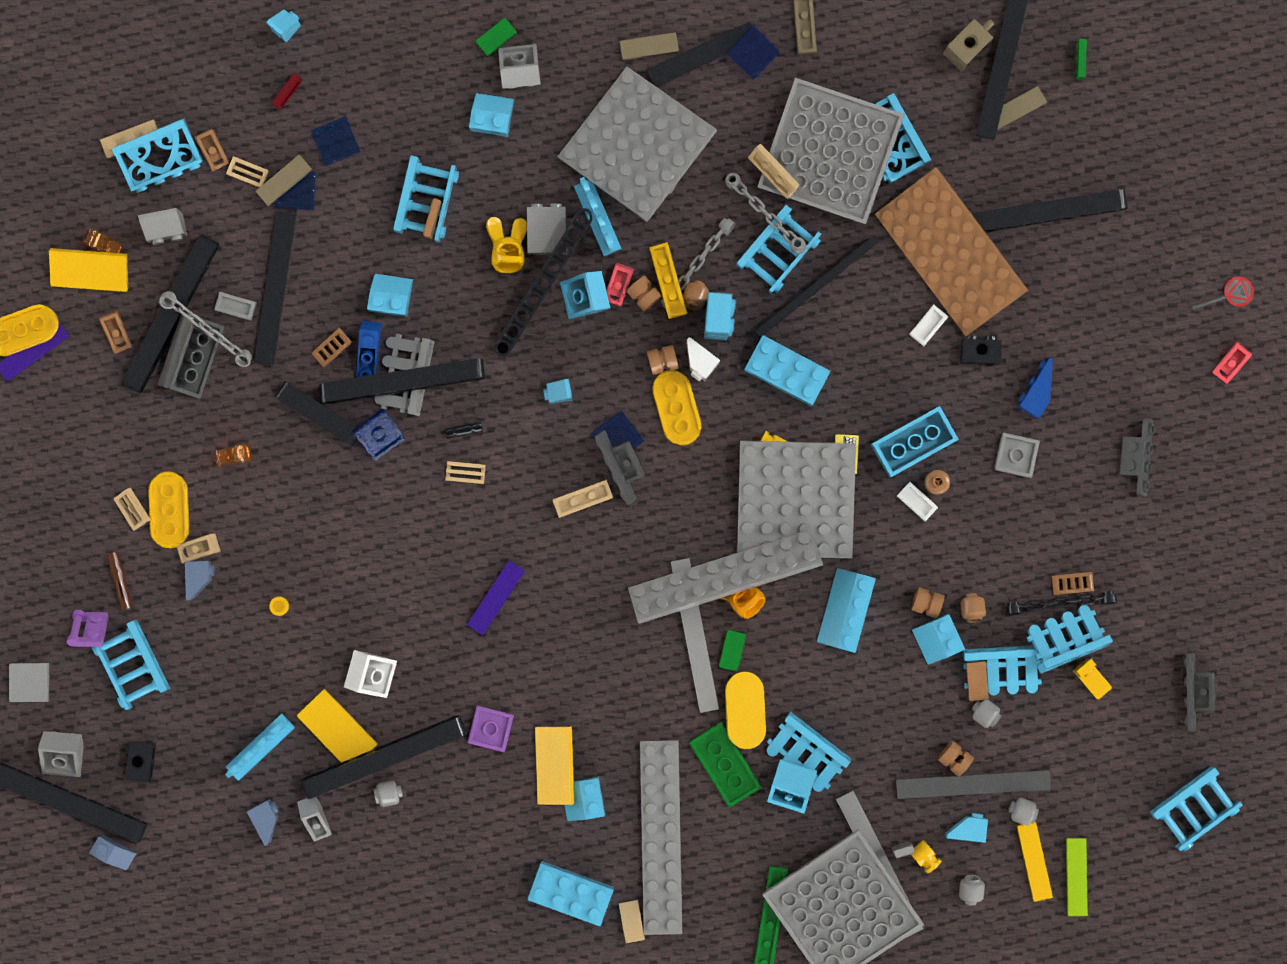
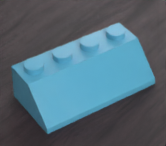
M837 568L818 635V643L856 653L876 578Z

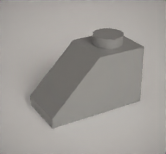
M317 797L312 799L306 798L297 802L300 818L313 841L332 835Z

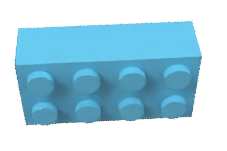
M708 293L704 339L727 340L728 336L732 335L734 319H731V317H733L736 299H732V294Z
M762 335L744 369L745 372L809 406L814 404L831 372Z
M939 406L870 445L890 478L959 439Z
M541 861L528 900L601 926L614 887Z

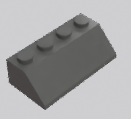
M182 314L157 385L201 399L219 343ZM194 317L193 320L199 324L200 321ZM201 318L210 327L221 334L223 333L225 326ZM214 333L213 336L219 340L220 336Z

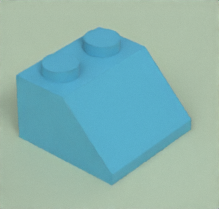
M476 93L470 117V131L508 137L514 99Z
M602 271L583 273L560 282L568 319L601 312L610 308Z
M375 274L370 289L367 310L369 312L407 317L413 279Z
M945 614L912 629L928 665L965 650L949 614Z
M599 776L574 780V804L565 805L567 821L587 820L605 816Z

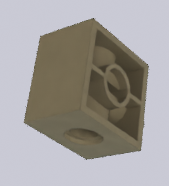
M973 19L946 47L943 54L963 72L968 63L987 44L989 45L994 38L987 32L994 25V22L989 19L981 26Z

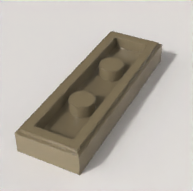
M793 0L798 55L817 53L813 0Z
M676 32L620 41L622 61L679 52Z
M1038 86L1003 105L997 130L1047 103Z
M299 154L258 188L256 193L269 207L312 169Z

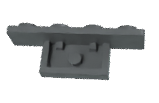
M1146 418L1143 419L1142 437L1123 436L1120 475L1138 476L1137 495L1147 496V492L1150 489L1148 475L1152 468L1150 454L1153 452V443L1151 441L1152 435L1155 432L1153 420Z
M603 430L595 436L596 444L604 455V461L612 472V478L620 489L622 499L627 505L632 504L637 497L630 482L644 477V471L630 442L627 441L613 447L606 431Z
M1189 653L1184 658V668L1187 669V677L1184 678V686L1187 688V696H1185L1184 700L1185 707H1187L1185 726L1188 727V731H1195L1196 711H1215V673L1195 672V653Z

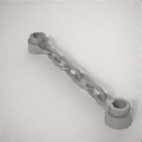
M730 173L726 176L725 183L727 187L731 190H736L740 195H745L749 199V204L757 212H762L766 216V221L774 229H780L784 233V239L790 244L791 250L795 254H801L806 250L804 239L797 237L792 231H786L782 227L781 220L775 214L768 213L764 209V203L758 197L751 196L747 192V187L741 182L738 174ZM731 178H736L735 182L729 181ZM755 200L761 204L758 208L753 204ZM772 216L779 222L776 223V226L770 221ZM789 233L794 237L791 241L787 238L790 236ZM796 242L801 243L799 247L794 246Z
M724 218L718 226L720 228L719 232L710 237L705 244L703 253L694 258L687 274L678 279L679 283L682 279L686 281L681 288V292L689 283V277L692 273L698 271L704 264L705 256L708 252L713 251L720 243L721 235L723 233L728 235L735 227L736 223L734 221ZM713 238H714V241H717V242H716L715 245L711 248V246H710L709 244H710V242H711V241L713 240ZM699 258V261H702V262H701V263L699 264V266L696 268V266H693V265H694V263L697 261V259ZM662 299L661 303L663 304V307L666 309L664 300Z
M167 291L161 295L159 303L163 308L175 309L194 325L201 328L212 339L236 356L235 362L241 367L250 365L252 355L248 350H241L236 345H233L221 333L210 327L199 316L193 314L176 300L173 292ZM194 317L200 321L199 324L193 320ZM214 333L220 336L219 340L213 336ZM234 348L237 349L239 352L235 353L233 351Z

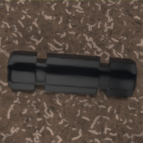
M475 422L473 425L465 424L455 426V428H446V438L469 435L472 432L480 433L483 431L482 423Z

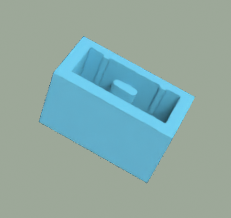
M780 759L767 802L805 813L817 770Z

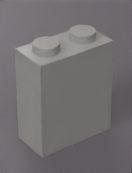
M531 204V207H527L528 255H551L566 231V207H562V204H550V207H543V204ZM566 245L559 246L558 251L560 254L566 255Z

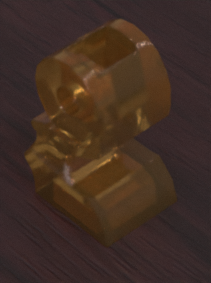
M90 228L84 242L86 246L93 249L95 247L98 251L107 253H120L124 244L106 235H101V233Z
M250 444L237 445L236 447H229L228 449L214 452L217 467L235 465L238 461H253Z

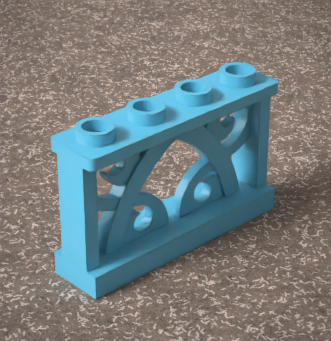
M894 93L876 103V105L881 107L888 104L890 110L904 114L899 132L902 130L904 132L898 143L899 152L892 151L888 163L893 162L896 167L897 159H901L902 167L899 172H892L887 164L882 179L884 182L888 181L889 184L931 161L930 156ZM903 142H908L910 147H904L905 152H903L902 144ZM918 157L919 162L906 168L905 159Z
M185 118L112 148L130 190H136L137 193L148 189L146 186L148 184L154 183V185L165 182V177L171 175L172 178L182 175V170L189 168L191 171L201 167L199 163L203 162ZM179 129H183L189 144H179ZM167 137L169 139L168 143L172 142V145H164L162 138ZM152 140L160 148L172 149L164 167L155 166L144 161L150 154V141ZM140 147L146 149V153L142 158L138 157L142 154L138 152ZM184 147L191 150L192 158L190 161L184 162L181 160V156L187 154L182 151L178 152L179 148ZM123 152L134 162L129 169L121 154ZM175 161L177 164L180 165L179 167L170 170ZM137 165L141 167L137 175L141 172L145 174V178L142 181H137L132 177V171ZM151 172L160 174V175H157V176H155V177L150 178V177H151Z

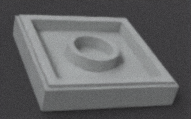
M1002 432L994 470L1032 478L1040 441Z
M10 663L9 702H49V663Z

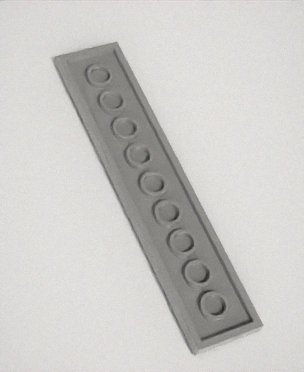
M811 529L641 583L628 589L637 621L640 624L822 566L823 563Z
M678 740L640 741L644 935L682 934Z

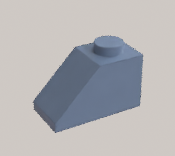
M211 561L185 562L186 600H194L212 580V576L215 575V567L211 565Z
M270 799L247 811L264 846L271 843L279 817V808Z
M104 834L98 837L89 854L101 861L124 870L128 869L137 854Z

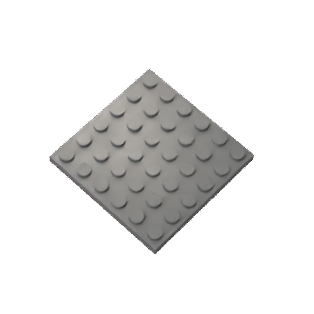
M626 67L557 157L648 222L717 130L649 81Z
M795 78L769 152L800 184L789 198L866 224L904 114ZM762 173L758 188L784 196Z
M740 440L737 553L812 529L821 558H852L856 443Z
M859 829L762 893L810 964H867L924 926L923 921Z

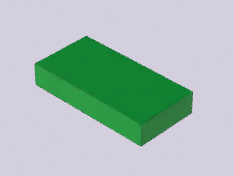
M504 18L475 42L488 57L514 37L517 31Z
M1079 39L1076 42L1075 80H1083L1086 76V39Z
M727 630L719 663L720 668L738 671L746 634Z

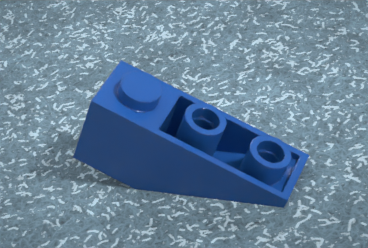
M363 321L360 327L356 378L377 374L382 323Z
M1048 358L1046 361L1042 360L1037 368L1040 372L1036 377L1033 376L1027 384L1030 388L1026 393L1023 392L1017 400L1020 403L1017 408L1035 419L1041 417L1050 402L1052 358Z

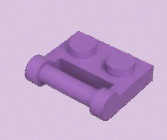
M75 610L72 615L74 620L71 634L67 638V644L73 647H103L108 613ZM81 621L86 622L83 637H78Z

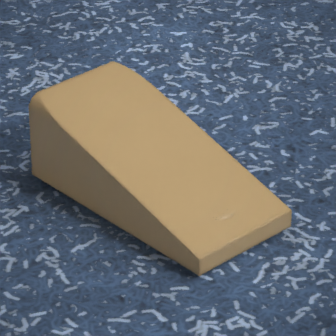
M215 533L177 546L182 564L220 552ZM185 547H186V551H187L188 557H186V556L184 555V553H183V550H184Z
M638 900L619 903L625 942L631 943L645 940Z

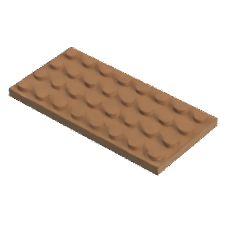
M937 167L875 213L965 336L969 335L1028 291L1027 287Z

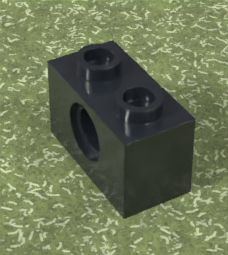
M966 336V339L961 340V363H1001L1002 340H997L996 336H986L985 339H978V336ZM978 345L985 347L986 352L984 355L977 353L976 348Z
M133 740L130 741V744H127L125 754L128 756V761L124 764L123 775H126L125 780L147 783L152 781L156 743ZM136 756L142 757V766L136 765Z

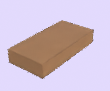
M438 199L432 200L423 232L424 237L431 240L442 205L441 200Z
M986 661L966 662L969 701L989 699Z

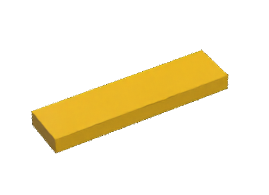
M668 242L649 247L668 318L686 315L687 310Z
M1036 822L1034 824L1030 823L1028 826L1016 825L1033 901L1053 898Z

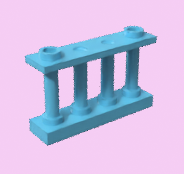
M410 156L393 230L403 234V229L407 230V228L424 232L425 224L409 221L406 218L407 212L415 210L429 214L431 206L414 203L411 200L412 192L415 193L417 191L443 197L438 226L434 230V240L440 242V238L444 239L446 227H443L453 183H457L459 172L456 171L455 165L451 166L450 172L423 166L422 163H419L418 157ZM424 173L448 179L446 190L418 184L415 181L416 174Z
M787 205L784 206L777 217L784 225L787 224L808 242L806 250L801 254H795L791 250L790 244L779 233V230L774 229L769 224L736 264L741 270L744 267L752 269L772 287L768 291L770 294L774 291L778 293L784 285L782 281L810 248L815 249L821 242L819 239L821 233L818 232L814 237L791 218L790 213L792 209ZM775 218L772 221L775 226L776 223H779ZM769 237L771 239L774 238L797 257L790 266L766 247L765 242ZM757 252L765 255L784 271L778 280H775L754 262L755 259L752 257Z
M137 620L127 623V631L104 642L103 647H92L94 654L100 657L119 696L117 698L121 708H125V710L133 708L130 702L154 690H159L160 693L171 689ZM129 638H134L136 643L135 649L109 660L105 650ZM138 655L143 657L145 661L143 666L118 678L114 667ZM145 673H151L154 679L152 683L126 695L122 687L123 684Z
M1212 766L1150 811L1155 819L1164 820L1180 843L1175 847L1179 851L1190 849L1194 845L1193 842L1229 815L1232 817L1240 811L1239 808L1243 806L1239 801L1231 802L1217 783L1216 776L1219 775V772ZM1205 784L1211 786L1226 807L1219 814H1216L1201 794L1200 788ZM1189 796L1196 798L1211 819L1203 826L1200 825L1185 804V799ZM1174 807L1180 809L1195 829L1188 837H1185L1170 816L1169 811Z

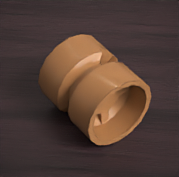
M645 275L626 291L633 300H638L637 305L643 312L648 310L662 297L656 288H651L652 283Z
M673 344L662 347L661 351L658 349L647 351L652 375L663 373L664 369L668 371L679 369Z
M918 587L911 610L918 613L925 611L927 616L937 619L945 595L936 592L929 594V590Z
M952 740L941 752L937 760L945 766H950V770L960 777L971 765L974 757L967 751L962 752L961 747Z

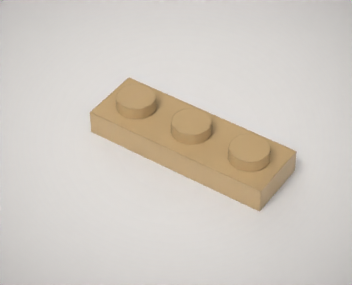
M153 119L101 139L106 157L111 158L115 156L112 151L113 147L158 128Z
M759 144L749 155L750 161L787 199L800 186L762 144Z
M607 480L553 499V503L560 518L612 499L613 496Z

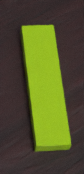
M1066 838L1067 916H1088L1086 838Z

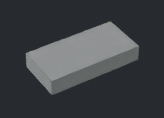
M219 292L214 310L252 321L257 302Z
M909 841L891 847L893 855L897 858L915 852L913 845Z

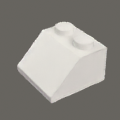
M689 337L686 345L689 368L692 371L691 376L699 382L701 379L706 381L720 360Z
M354 650L344 687L355 692L387 698L397 661Z

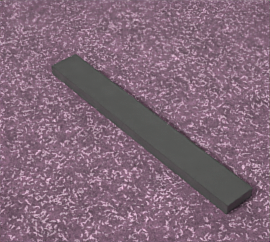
M1050 770L961 775L960 777L956 775L896 779L897 799L1051 790Z

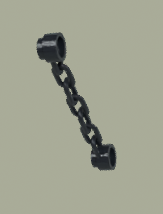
M1107 591L1102 593L1103 596L1095 597L1093 594H1086L1071 600L1068 597L1054 598L1052 602L1032 600L1027 602L1026 605H1019V602L1007 603L1006 613L1007 615L1022 614V609L1027 608L1029 611L1043 610L1045 606L1064 608L1070 606L1071 603L1091 605L1097 600H1102V605L1117 603V595L1114 594V591ZM1092 597L1090 598L1092 602H1083L1081 598ZM1066 600L1065 605H1057V601ZM1031 603H1040V607L1031 608L1033 607Z

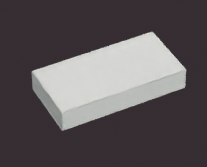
M933 305L909 335L922 346H925L948 316Z
M911 482L897 495L901 501L925 522L938 508Z

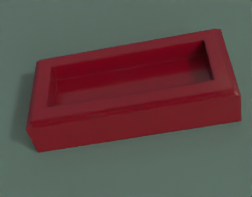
M295 72L272 102L273 106L278 110L283 108L302 83L301 77Z

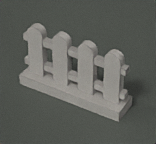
M396 334V337H389L386 340L387 347L393 349L392 356H385L382 359V363L384 366L389 367V372H395V369L407 370L430 366L435 342L422 338V342H420L421 338L415 337L414 341L402 339L401 334ZM399 350L412 352L411 359L399 358ZM425 389L412 391L410 398V391L404 392L403 397L390 394L376 396L375 402L382 405L381 409L387 410L388 406L400 408L401 413H406V410H408V414L420 416Z

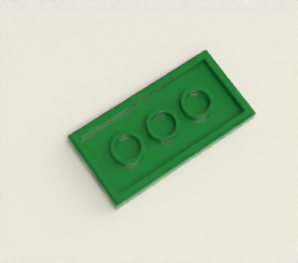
M722 722L689 741V744L729 808L762 788L737 746L729 739L727 730Z

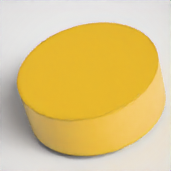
M275 597L269 604L270 611L276 616H282L288 612L289 602L284 597Z

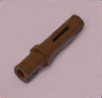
M119 553L107 554L111 570L109 573L114 580L121 610L132 608L123 573L125 569L122 568Z

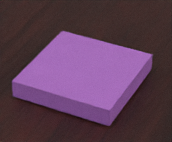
M477 705L467 743L505 752L514 715Z

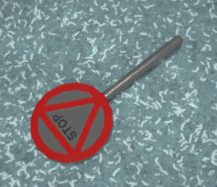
M1233 277L1226 283L1224 295L1194 305L1191 309L1194 310L1225 298L1232 306H1245L1253 299V286L1244 277Z

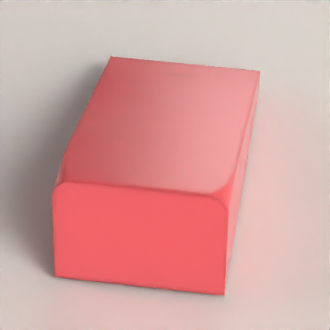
M619 263L615 264L606 290L609 303L622 306L634 272L633 268ZM610 294L613 295V296L619 297V299H617V300L612 299V298L610 297Z
M1236 341L1212 373L1228 384L1252 356V353ZM1220 369L1223 372H1225L1228 376L1221 375Z

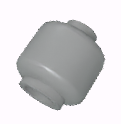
M988 699L982 702L977 701L972 708V711H974L973 719L984 728L990 726L993 728L1002 716L1000 708Z
M394 780L380 782L374 789L376 804L379 803L381 807L397 805L399 797H403L401 785L397 786Z
M1018 798L1016 802H1011L1008 812L1011 813L1012 821L1028 826L1030 823L1034 824L1039 809H1037L1036 803L1024 798Z
M965 876L960 881L959 897L967 905H976L977 902L982 901L984 898L985 883L979 876Z

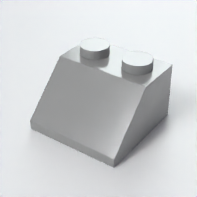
M536 44L499 48L502 88L513 89L521 86L531 87L541 84Z
M177 208L138 215L145 239L152 243V245L163 244L164 240L167 239L179 241L183 239L182 236H187L183 213Z
M43 731L38 747L42 774L80 777L84 747L82 734Z

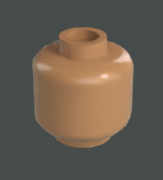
M695 280L685 286L682 296L687 308L699 310V308H703L706 305L709 290L703 282Z
M933 470L925 476L924 486L929 493L939 495L948 490L950 478L942 470Z
M970 593L960 601L961 615L967 622H980L986 616V606L983 597L977 596L976 593Z

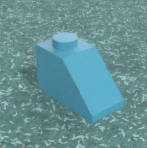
M282 10L266 22L271 30L285 42L301 26L298 21L300 18L292 11L288 13L286 10Z
M569 379L546 384L547 389H543L545 400H549L550 404L573 401Z
M972 813V816H965L945 832V837L948 839L986 843L988 819L984 818L983 814Z

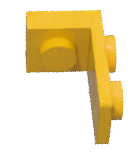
M1087 658L1073 672L1096 699H1100L1112 687L1096 669L1094 661Z

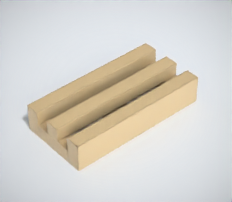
M233 156L226 174L260 188L266 181L269 170ZM237 162L252 169H255L257 171H260L263 173V175L260 176L258 174L235 166V163ZM234 169L249 176H252L254 178H257L260 180V182L258 183L246 177L235 174L232 172V170Z
M447 461L445 480L484 484L486 465ZM451 466L481 468V472L453 470ZM450 473L481 476V479L450 477Z
M131 488L124 490L114 498L133 531L151 520Z

